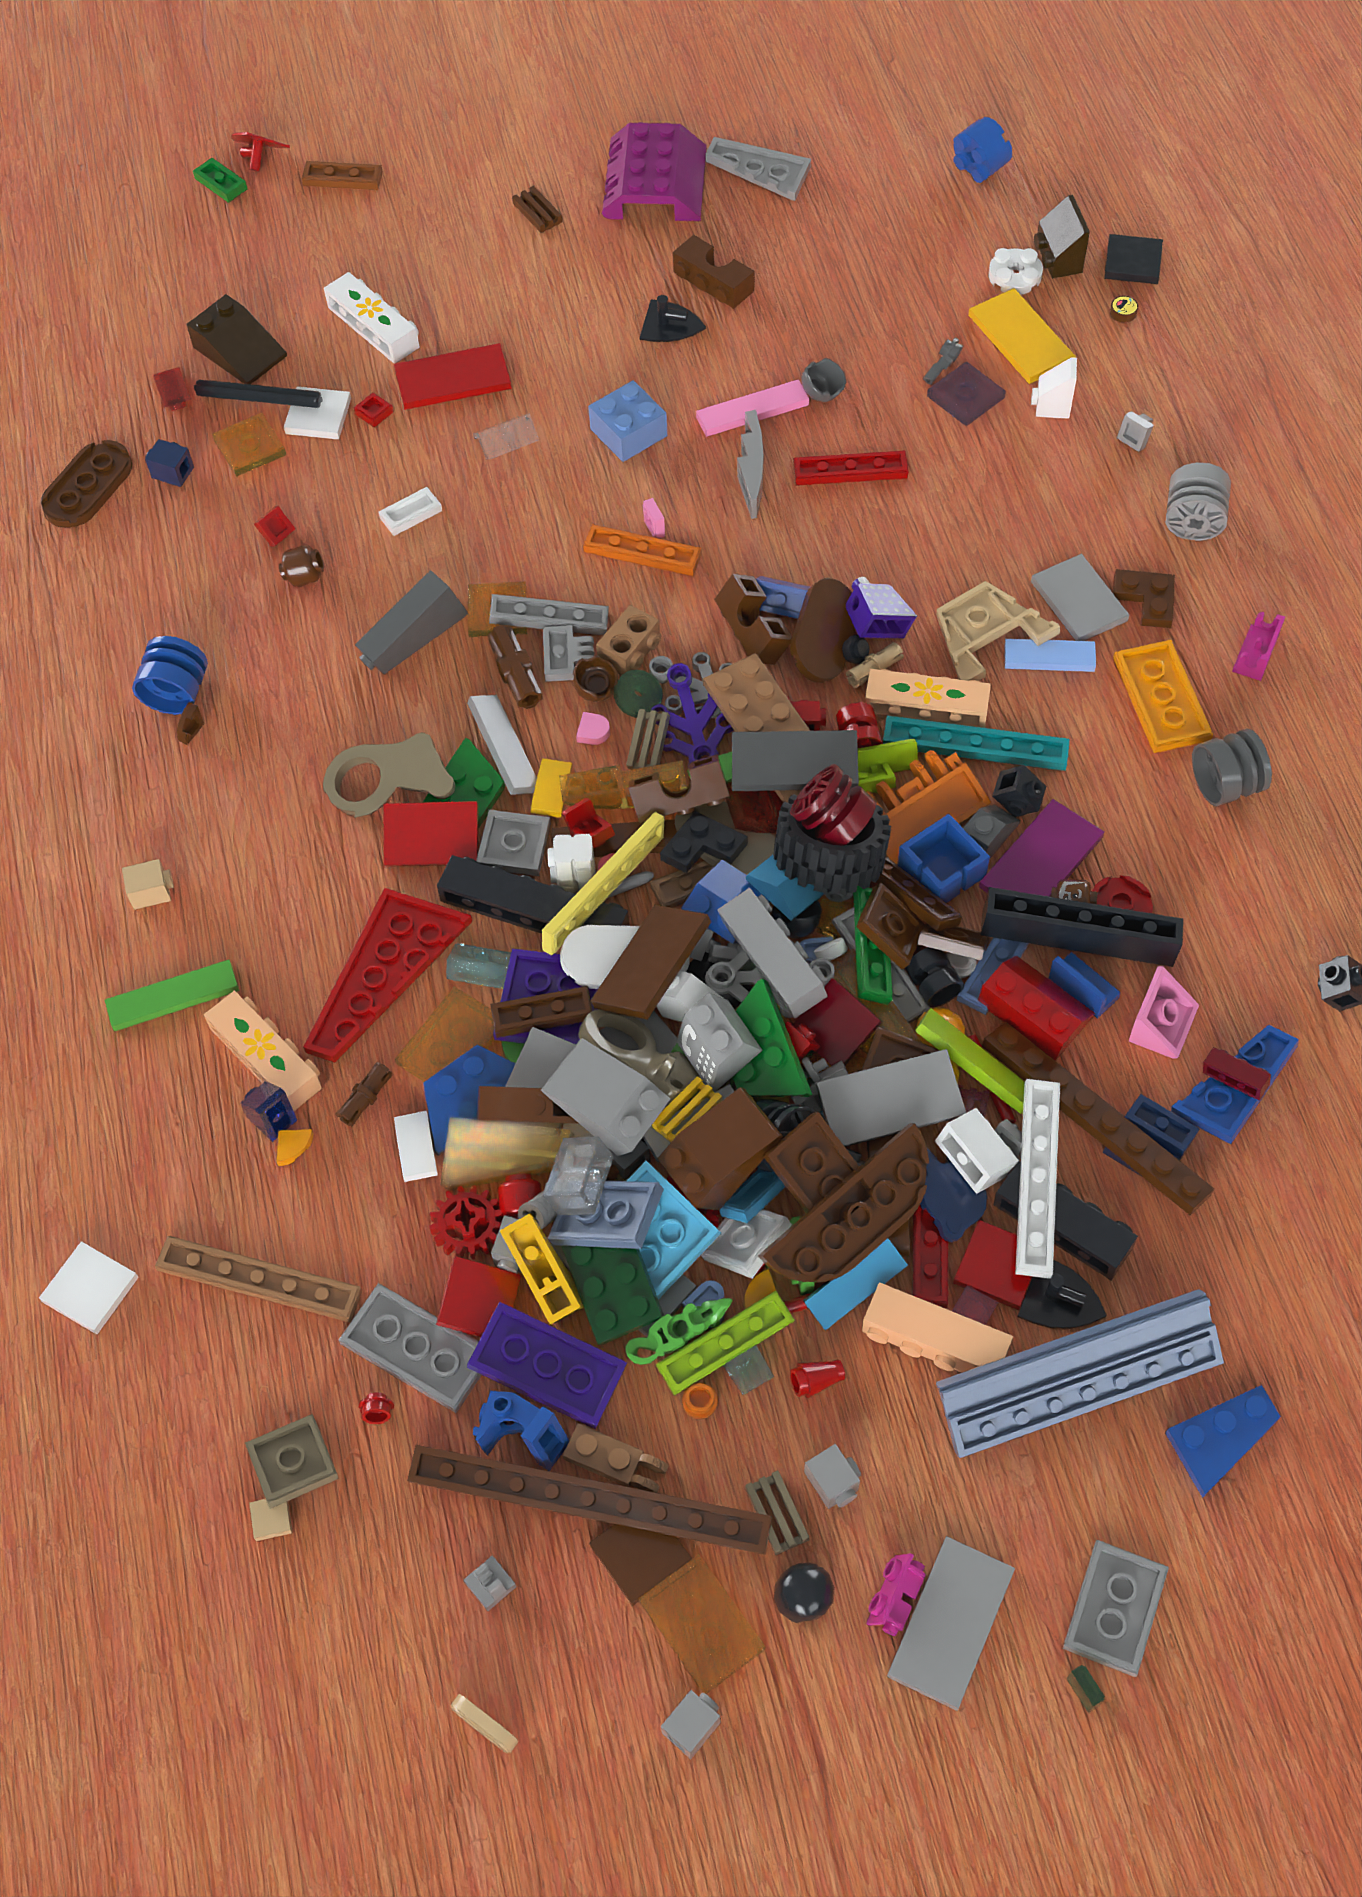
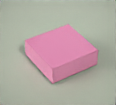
M651 498L643 501L644 522L652 536L658 539L665 537L664 517L654 499Z

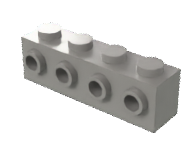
M748 888L717 909L727 929L765 980L769 982L771 988L794 1019L827 997L823 986L827 982L826 978L816 965L810 968L805 961L809 958L798 941L792 944L787 936L790 935V931L780 918L777 920L773 919L770 915V912L773 910L762 894L757 897L751 888Z

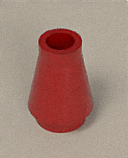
M839 1359L825 1362L798 1363L796 1368L790 1369L791 1385L798 1397L805 1395L806 1398H810L831 1385L845 1380V1370Z

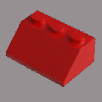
M1017 955L1003 962L982 985L978 1001L987 1006L989 1012L1001 1021L1009 1023L1055 1061L1095 1015L1093 1011Z

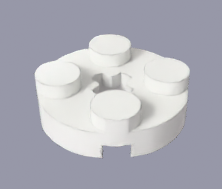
M1031 248L1025 250L998 249L989 266L988 276L991 284L994 286L996 283L1004 293L1014 288L1020 295L1030 292L1032 287L1036 284L1038 286L1042 279L1043 265L1037 257L1038 253Z

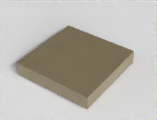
M313 1414L245 1442L270 1509L339 1479Z

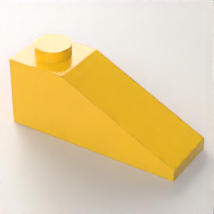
M531 1213L500 1230L549 1324L557 1323L584 1307L572 1276Z

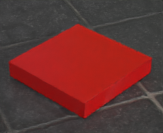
M978 1220L953 1284L1019 1310L1032 1276L1015 1274L1017 1235Z
M454 1256L436 1325L481 1337L499 1301L512 1308L514 1307L521 1275Z

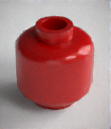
M531 1174L506 1176L505 1182L501 1183L497 1189L499 1210L503 1213L502 1216L519 1219L518 1210L520 1206L542 1192L541 1183L532 1179Z

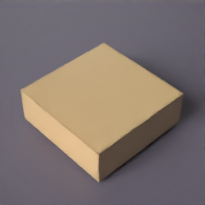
M266 1499L249 1502L253 1535L256 1541L293 1533L288 1501L271 1509Z

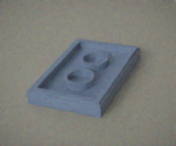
M571 1180L549 1233L548 1240L553 1245L563 1246L577 1245L642 1249L664 1189L659 1182Z

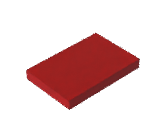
M477 801L384 804L385 867L447 865L452 855L477 860Z

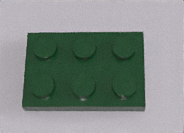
M577 1245L561 1246L598 1345L611 1342L654 1323L664 1316L639 1249Z

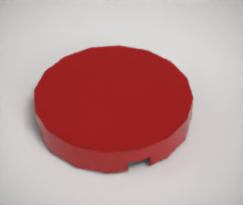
M1120 875L1119 878H1111L1112 876L1103 878L1095 884L1092 890L1097 891V905L1146 913L1153 912L1149 889L1139 880L1130 876Z

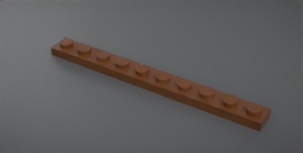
M415 1445L407 1479L410 1483L766 1555L772 1516L420 1445Z

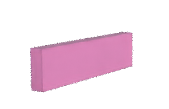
M798 379L697 410L696 418L704 434L708 437L745 425V412L756 410L758 420H763L808 406L809 397Z

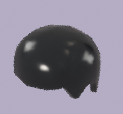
M816 900L809 908L791 921L775 906H773V911H771L770 915L774 920L780 918L790 931L788 937L799 939L809 936L815 931L820 922L822 907Z
M798 1563L784 1571L776 1582L774 1600L779 1612L792 1622L799 1623L817 1620L833 1604L835 1587L829 1573L823 1567H818L817 1564Z

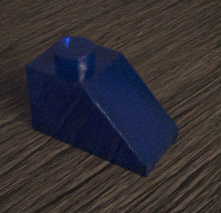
M265 1081L259 1087L251 1089L245 1095L244 1100L240 1102L246 1117L271 1142L278 1138V1131L287 1130L297 1121L285 1091L281 1087Z

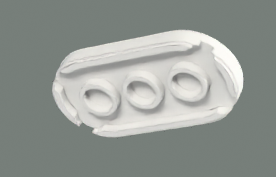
M586 925L576 928L566 937L560 951L562 969L578 985L582 987L588 986L589 989H599L640 926ZM689 957L680 969V971H687L689 966Z

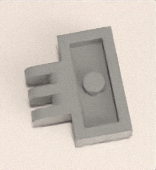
M572 625L543 627L545 682L573 680V669L581 658L589 659L594 657V638L591 636L573 637Z

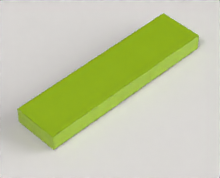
M930 1008L917 1026L916 1033L939 1051L947 1049L949 1057L953 1062L1014 1110L1022 1114L1025 1082Z
M774 1291L663 1359L655 1366L675 1396L790 1325L795 1320L778 1292Z

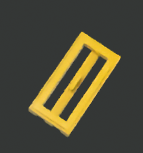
M697 1076L659 1114L653 1122L652 1128L669 1142H672L681 1131L723 1100V1096L718 1092H713V1088L708 1084H703V1080ZM698 1091H700L665 1127L663 1126L680 1108H682ZM706 1097L710 1099L675 1135L671 1133Z

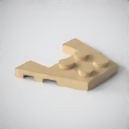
M986 581L936 609L937 619L958 680L979 681L985 678L986 669L972 653L1018 626H1021L1037 646L1060 634L1058 623L1053 620L1051 622L1046 621L1040 617L1039 612L1032 608H1024L1016 603L1014 597Z

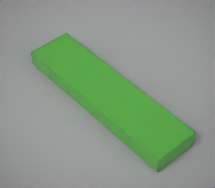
M228 959L105 999V1004L111 1026L115 1032L228 995L234 990L236 992L240 990L232 964Z

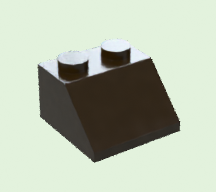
M1073 195L1067 196L1039 221L1038 232L1034 234L1035 248L1040 250L1043 266L1048 268L1052 279L1083 273L1090 231Z

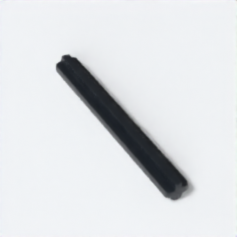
M201 379L197 380L196 385H194L196 395L203 397L319 408L323 400L319 391Z

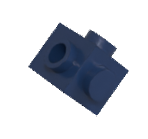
M158 439L153 448L147 452L145 458L151 478L179 487L183 485L194 469L189 449L175 442L170 443Z

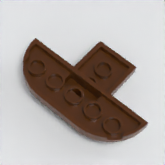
M813 1112L763 1155L806 1214L761 1252L758 1257L777 1274L801 1282L833 1280L855 1268L915 1213L925 1195L927 1185H925L926 1164H929V1156L924 1138L916 1124H908L859 1167L820 1113Z

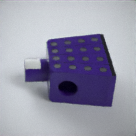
M859 577L854 580L851 586L853 592L846 603V610L859 637L904 638L917 617L909 605L888 584H870L866 577Z

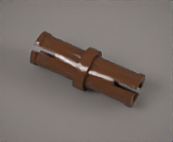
M376 1062L360 1084L356 1083L352 1088L353 1093L336 1112V1116L340 1117V1120L348 1126L353 1127L368 1105H373L377 1100L376 1095L393 1076V1073L385 1065Z

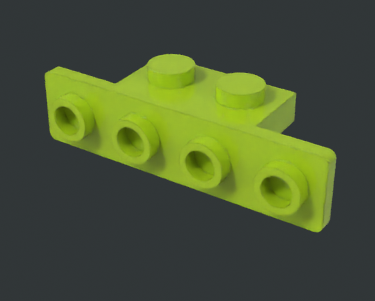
M908 739L858 748V786L862 787L865 791L878 793L876 784L884 781L890 789L896 788V777L893 772L909 770V764L914 760H918L916 740Z

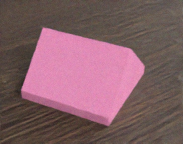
M1158 966L1135 1020L1129 1042L1175 1059L1179 1057L1199 1004L1163 966Z

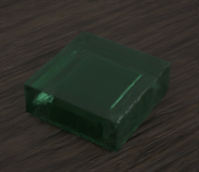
M1081 1665L1071 1671L1067 1681L1086 1711L1090 1713L1102 1704L1105 1696L1086 1666Z

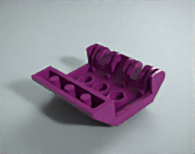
M628 123L610 139V159L607 164L606 194L602 209L603 216L607 219H623V203L674 204L675 221H701L706 144L681 124Z

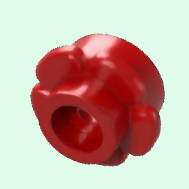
M373 1392L368 1394L366 1398L359 1402L363 1421L369 1424L387 1422L391 1417V1410L394 1409V1402L391 1399H387L384 1393Z

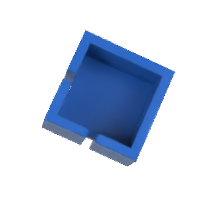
M947 814L900 845L897 865L947 903L960 894L961 888L965 891L984 878L987 874L990 856L950 814Z

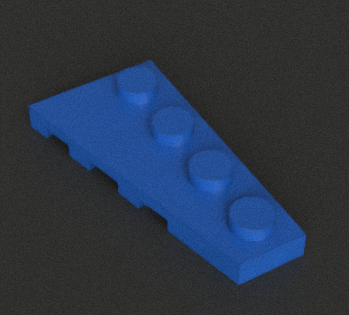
M1267 1025L1238 1050V1054L1234 1057L1244 1059L1257 1068L1265 1069L1271 1074V1086L1298 1047L1299 1039L1271 1025ZM1210 1077L1205 1082L1201 1081L1192 1089L1191 1094L1182 1101L1178 1100L1172 1105L1171 1112L1194 1126L1232 1144L1260 1101Z

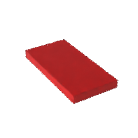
M500 343L394 364L404 410L512 389Z

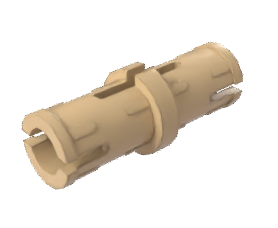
M892 642L880 652L869 654L865 657V661L846 672V676H849L847 677L848 682L854 688L859 687L868 680L870 669H887L892 664L903 659L904 655L900 654L903 653V650L896 642Z

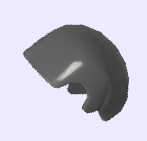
M824 358L817 363L811 362L804 369L801 377L805 392L813 400L820 402H829L835 399L844 390L847 383L845 373L841 367L828 358Z

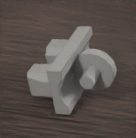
M807 1056L802 1059L805 1066L803 1072L806 1079L811 1077L807 1082L812 1096H791L795 1104L807 1106L821 1112L823 1109L816 1083L848 1075V1071L842 1060L829 1067L824 1058L812 1064Z

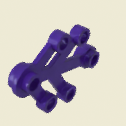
M683 663L672 665L668 669L667 678L670 686L678 690L686 719L668 711L662 704L653 706L651 710L668 712L670 715L668 725L690 735L694 746L677 739L673 732L667 731L666 738H672L673 740L668 745L664 744L663 751L669 752L674 750L688 757L689 763L699 760L704 755L713 756L718 754L719 756L717 747L725 734L732 732L733 728L730 724L726 727L720 725L723 720H727L721 713L716 718L717 726L705 742L703 731L718 706L708 693V699L697 715L689 688L693 679L691 671ZM678 677H686L683 682H676Z

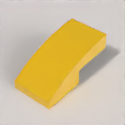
M542 758L536 780L531 813L561 818L572 772L571 762Z

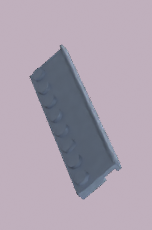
M1194 1290L936 1382L955 1453L959 1458L1223 1364L1224 1360L1216 1325L1212 1323L1210 1315V1299L1206 1297V1293L1202 1290Z

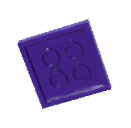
M512 949L500 1002L582 986L575 983V980L564 972L560 963V954L550 955L546 952ZM588 988L590 1000L598 989ZM591 1003L592 1011L598 1010V1009H595V1008L593 1007L592 1003ZM582 1022L542 1029V1031L577 1044L580 1040L578 1034ZM494 1029L493 1036L494 1040L525 1044L530 1032L496 1038Z

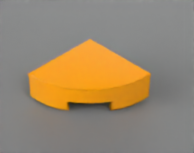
M312 1129L278 1131V1166L293 1163L297 1157L311 1146L314 1135Z
M769 1269L758 1274L748 1285L745 1293V1309L776 1291Z

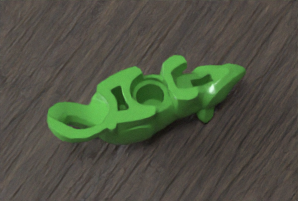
M732 1299L708 1300L703 1302L701 1306L690 1303L678 1315H664L649 1328L647 1337H637L628 1341L625 1347L627 1357L633 1363L643 1365L653 1362L658 1356L663 1357L665 1354H671L680 1350L693 1337L706 1331L709 1326L712 1328L719 1326L720 1319L725 1315L732 1303ZM641 1348L656 1353L650 1357L642 1358L637 1354V1351Z

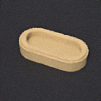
M458 1694L450 1705L451 1709L460 1718L505 1753H511L519 1742L509 1731L461 1694Z

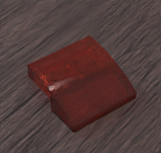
M728 782L730 796L725 798L735 829L755 833H776L779 811H781L783 802L775 790L732 791V782Z

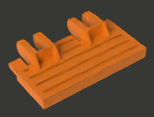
M932 750L925 753V761L937 778L935 782L919 760L912 761L909 765L915 778L895 791L902 803L899 802L886 782L881 781L876 784L877 792L889 810L887 813L883 810L882 814L888 815L890 819L889 825H891L886 857L895 864H898L900 845L947 814H950L958 823H961L975 814L980 808L992 803L966 762L963 763L956 752L944 759L951 772L948 771L937 753ZM866 791L869 795H871V796L875 799V797L873 796V794H871V792Z

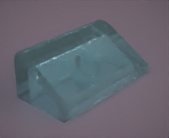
M457 943L447 958L446 977L449 980L503 989L511 952Z

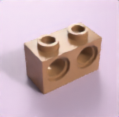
M629 605L596 644L597 656L611 662L618 674L627 678L634 669L640 668L647 653L658 646L661 640L659 620Z

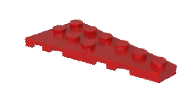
M384 888L303 1046L305 1053L335 1063L473 922L472 916Z

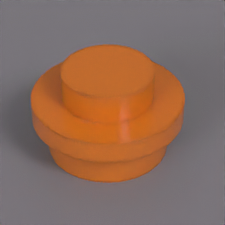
M695 1383L689 1386L682 1396V1405L685 1412L695 1419H705L711 1416L718 1405L716 1391L705 1383Z

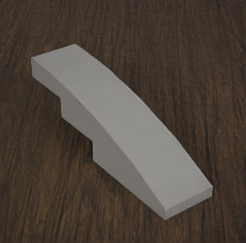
M756 410L745 412L746 434H741L742 457H737V478L751 519L757 518L763 487L764 453L762 432Z

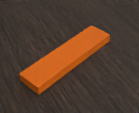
M594 524L591 525L583 545V550L586 553L694 576L702 555L701 548Z

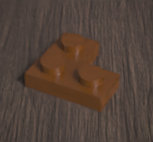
M1116 569L1113 594L1118 600L1142 602L1141 626L1171 628L1173 622L1175 575Z

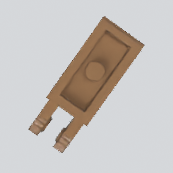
M579 1423L563 1454V1459L623 1486H633L637 1489L657 1493L660 1486L649 1478L636 1475L639 1465L665 1474L669 1467L666 1462L659 1458L644 1454V1451Z

